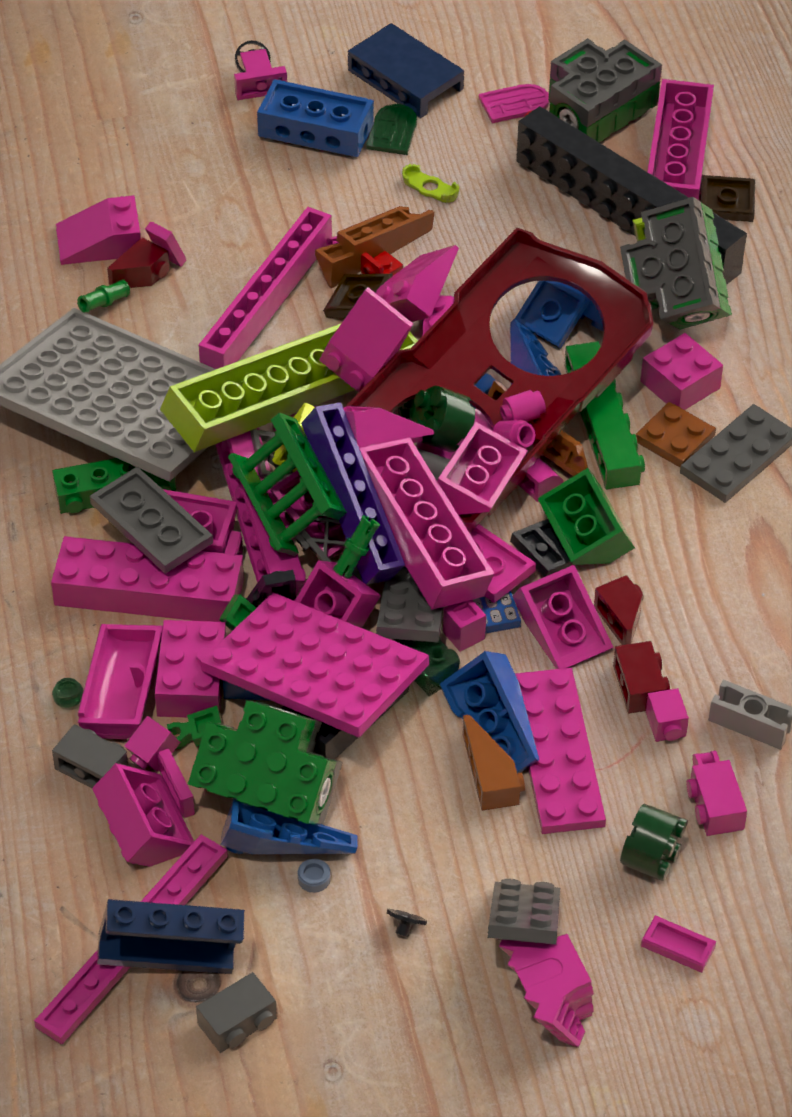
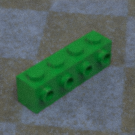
M118 458L52 470L60 514L68 512L78 513L81 510L94 508L90 503V495L136 467ZM142 470L162 489L176 491L175 477L169 482Z

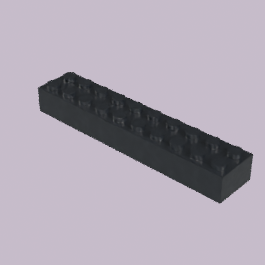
M540 106L518 121L516 162L634 236L636 235L633 220L641 218V212L689 198ZM713 213V224L716 227L719 243L718 250L721 254L724 270L723 277L727 285L742 273L747 233Z

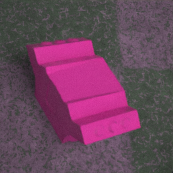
M568 934L557 937L556 944L502 939L499 947L511 957L507 965L517 973L526 991L524 999L537 1010L534 1018L559 1041L579 1048L585 1034L580 1020L592 1016L594 1012L592 1004L594 992L592 981Z

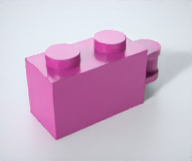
M716 751L693 754L691 778L687 779L686 787L689 798H694L696 802L695 816L699 825L703 824L706 836L744 830L747 809L730 760L720 761Z

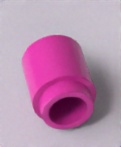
M528 390L504 398L503 405L500 406L503 420H524L528 422L540 418V414L546 412L545 402L539 391L532 392Z
M524 420L499 421L492 430L524 449L531 446L535 440L534 428Z

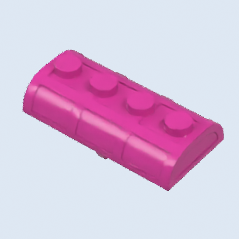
M100 625L78 710V725L81 728L90 729L104 739L131 738L142 722L156 666L163 626Z

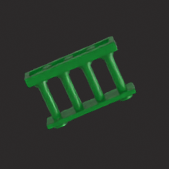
M279 412L271 419L276 429L273 438L249 458L235 453H231L228 458L233 465L232 471L244 486L270 536L269 542L271 546L279 553L282 552L296 556L299 552L292 540L320 516L339 520L347 512L297 419ZM284 445L289 453L287 455L288 459L261 481L255 468L279 447ZM297 468L301 476L300 483L273 504L267 492L292 470ZM309 492L314 500L313 506L286 528L280 515Z

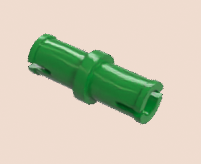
M124 280L109 286L101 285L96 287L95 291L79 296L77 299L78 307L83 313L90 312V310L100 306L103 308L112 305L113 301L128 297L130 287Z
M363 515L361 517V521L352 537L347 538L344 543L346 548L333 568L336 573L342 576L344 572V577L351 578L362 556H366L369 551L367 546L380 526L376 520L371 518L369 522L368 516Z

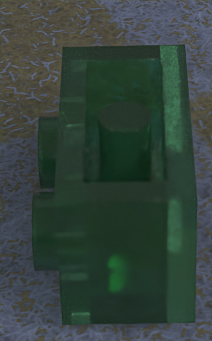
M440 636L439 642L392 639L395 642L429 655V665L414 680L428 696L442 689L440 683L459 670V656L453 649H448L441 641Z

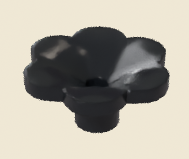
M387 909L386 913L398 921L396 934L408 937L411 925L427 924V920L423 917L401 910Z

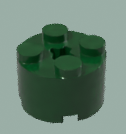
M432 386L426 391L420 390L414 399L415 408L411 421L434 431L433 435L422 436L423 441L421 443L447 452L456 451L459 448L457 444L462 438L465 439L474 425L475 408L470 406L469 401H472L470 397L441 386Z
M642 804L632 822L633 830L630 836L627 835L620 862L629 868L664 881L671 865L668 861L675 862L680 852L681 844L677 843V838H682L688 820L654 806Z

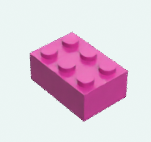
M163 621L155 688L157 717L188 718L187 715L214 706H218L220 711L223 680L201 671V660L226 638V622Z

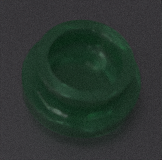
M63 678L53 688V700L61 707H74L81 702L84 690L77 680Z

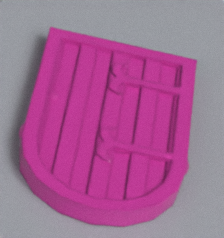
M522 84L478 94V98L492 123L524 117L528 111L535 110L539 106L544 109L548 108L550 103L548 101L549 93L544 88L533 84Z

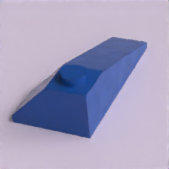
M513 319L510 323L511 364L532 374L544 376L561 375L562 373L546 358L549 354L535 334Z
M484 651L440 683L451 710L457 717L462 719L463 715H470L514 760L517 773H521L539 760L519 681L506 654Z
M233 798L222 830L220 844L236 854H243L244 852L249 854H356L358 848L357 835L322 824H307L298 821L297 818L267 811L268 809L258 808L237 801L235 798Z

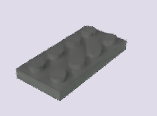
M752 404L681 465L680 474L726 503L792 446V428L757 405Z
M139 467L132 469L90 495L91 505L165 574L213 544V535Z
M403 567L391 580L384 583L376 634L388 639L439 642L443 607L431 609L406 567Z
M503 879L501 882L495 881L487 938L556 944L561 888L554 887L553 884L548 882H536L534 885L521 884L516 879Z

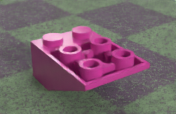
M343 407L359 448L409 437L413 443L423 441L422 436L434 434L433 429L382 408Z

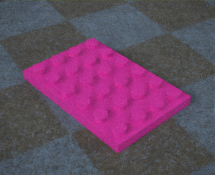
M273 592L201 660V671L360 738L429 665V655Z

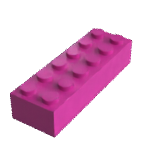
M662 79L647 172L687 197H694L699 200L714 85Z
M411 438L359 448L405 566L431 609L484 597L495 573Z
M64 536L51 581L54 606L191 621L221 622L219 619L233 595L241 594L244 581L243 555L200 551L165 574L132 543Z

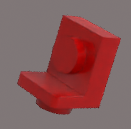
M383 251L374 258L366 252L361 255V274H392L394 276L403 269V264L386 251Z

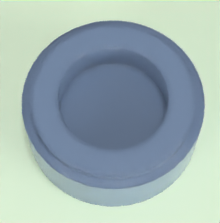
M309 859L299 866L298 883L302 889L316 893L328 887L331 877L330 868L327 863L320 859Z

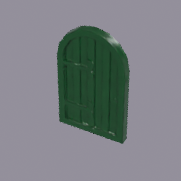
M390 104L379 109L374 118L366 149L408 155L415 128L417 127L415 111L402 104Z

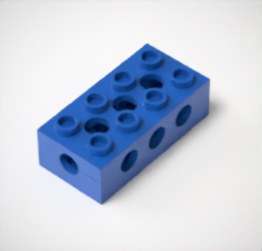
M274 79L257 111L258 136L358 157L374 124V100Z

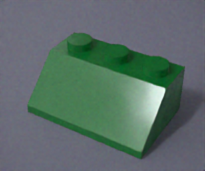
M589 468L537 498L573 565L609 564L635 549L604 490Z

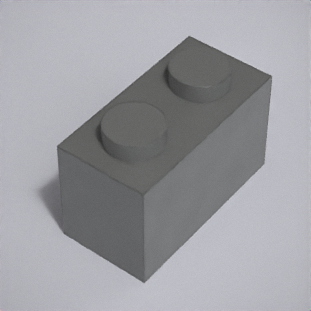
M75 724L52 750L55 770L90 788H93L115 763L128 766L127 751L116 742L111 743L99 737L94 731L83 729Z
M252 972L197 1005V1024L216 1049L222 1053L228 1048L239 1046L247 1036L257 1030L268 1028L277 1019L276 1000Z

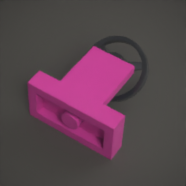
M246 41L236 50L235 65L241 72L234 74L237 101L266 96L274 79L287 82L285 66L272 68L270 52L261 42ZM249 44L261 47L259 50L240 51L242 47ZM238 56L241 57L245 70H243L238 63Z

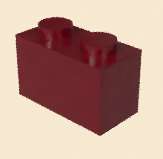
M651 641L615 646L613 667L627 712L630 714L646 711L648 693L670 690L668 677L662 676L661 655L659 652L655 653Z

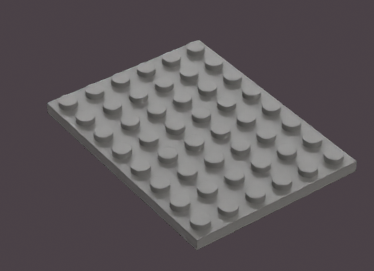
M73 308L0 364V405L170 482L207 448L193 452L160 411L161 405L170 386L216 369Z

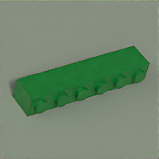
M599 341L566 346L564 362L566 373L573 372L587 364L600 349ZM616 379L612 381L598 398L594 397L580 412L606 490L640 485L641 473L645 472L644 458L637 453L636 435L630 432L629 415L623 412L622 395L620 392L617 393L615 389Z

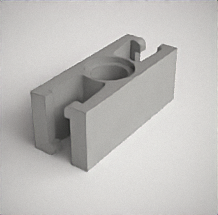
M723 679L719 695L715 694L711 701L708 721L781 750L786 741V732L790 734L792 730V706Z

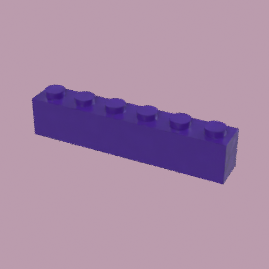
M342 403L317 406L301 424L313 451L347 512L339 519L346 540L352 537L363 515L369 517V522L372 518L380 524L367 546L369 551L366 556L361 557L357 564L362 581L366 585L391 580L405 566V563Z

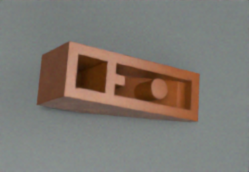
M463 715L462 735L481 810L519 805L520 792L525 791L522 772L517 773L514 760L470 715Z

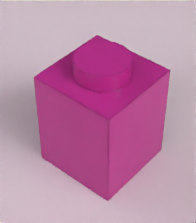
M679 689L648 693L646 715L655 741H673L686 737L689 717Z
M147 716L124 747L132 754L129 759L143 770L149 766L158 773V752L169 748L171 753H173L181 742L169 730Z

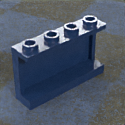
M392 23L348 50L349 72L397 104L410 107L420 119L428 114V102L450 87L459 92L464 89V70Z
M108 899L98 934L97 964L232 974L234 948L236 944H241L244 940L245 910Z

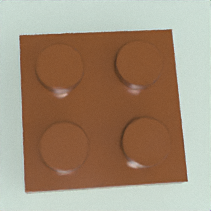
M668 402L636 433L638 444L681 468L685 461L715 436L716 427Z

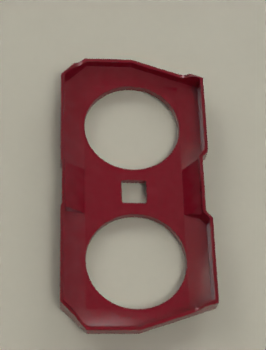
M516 228L454 292L453 304L410 349L399 350L346 406L376 407L393 413L404 403L415 399L416 394L420 390L426 391L432 386H441L470 397L472 401H469V403L481 411L490 422L492 428H494L497 422L504 421L500 413V406L503 405L504 398L528 390L532 392L539 391L544 399L546 412L540 414V418L527 422L535 430V440L531 446L526 448L527 454L490 512L458 515L468 532H472L486 515L490 517L526 477L527 470L545 452V448L578 412H581L594 397L598 398L632 361L633 354L652 333L654 323L651 304L645 291L602 261L538 239L532 232ZM534 281H555L569 285L582 292L595 305L603 322L604 337L600 349L583 367L563 375H537L514 366L496 348L490 332V318L493 309L507 292L519 285ZM489 369H493L512 383L498 400L492 399L474 386Z

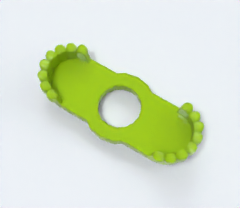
M409 164L403 168L402 176L404 183L419 191L420 194L435 198L444 203H450L457 199L459 184L453 182L452 186L442 182L438 177L429 176L421 172L420 165ZM435 183L438 187L435 190H427L423 185Z

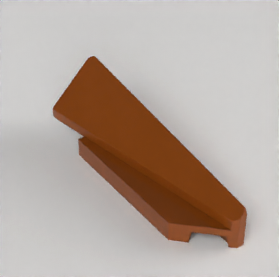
M399 206L338 231L336 239L338 243L315 250V256L330 288L337 286L344 274H358L361 272V255L366 252L373 258L383 251L392 254L430 232L433 228L435 212L428 210L421 214L410 213L409 207Z
M495 380L487 395L494 400H498L507 389L498 380ZM559 429L558 435L545 448L543 455L570 475L575 476L588 468L583 446L562 429Z

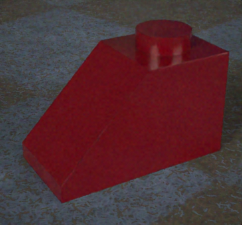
M142 237L107 267L109 285L124 280L130 288L153 286L170 271L168 250Z
M627 575L596 587L594 597L596 611L621 645L632 643L644 599L641 588L634 584Z

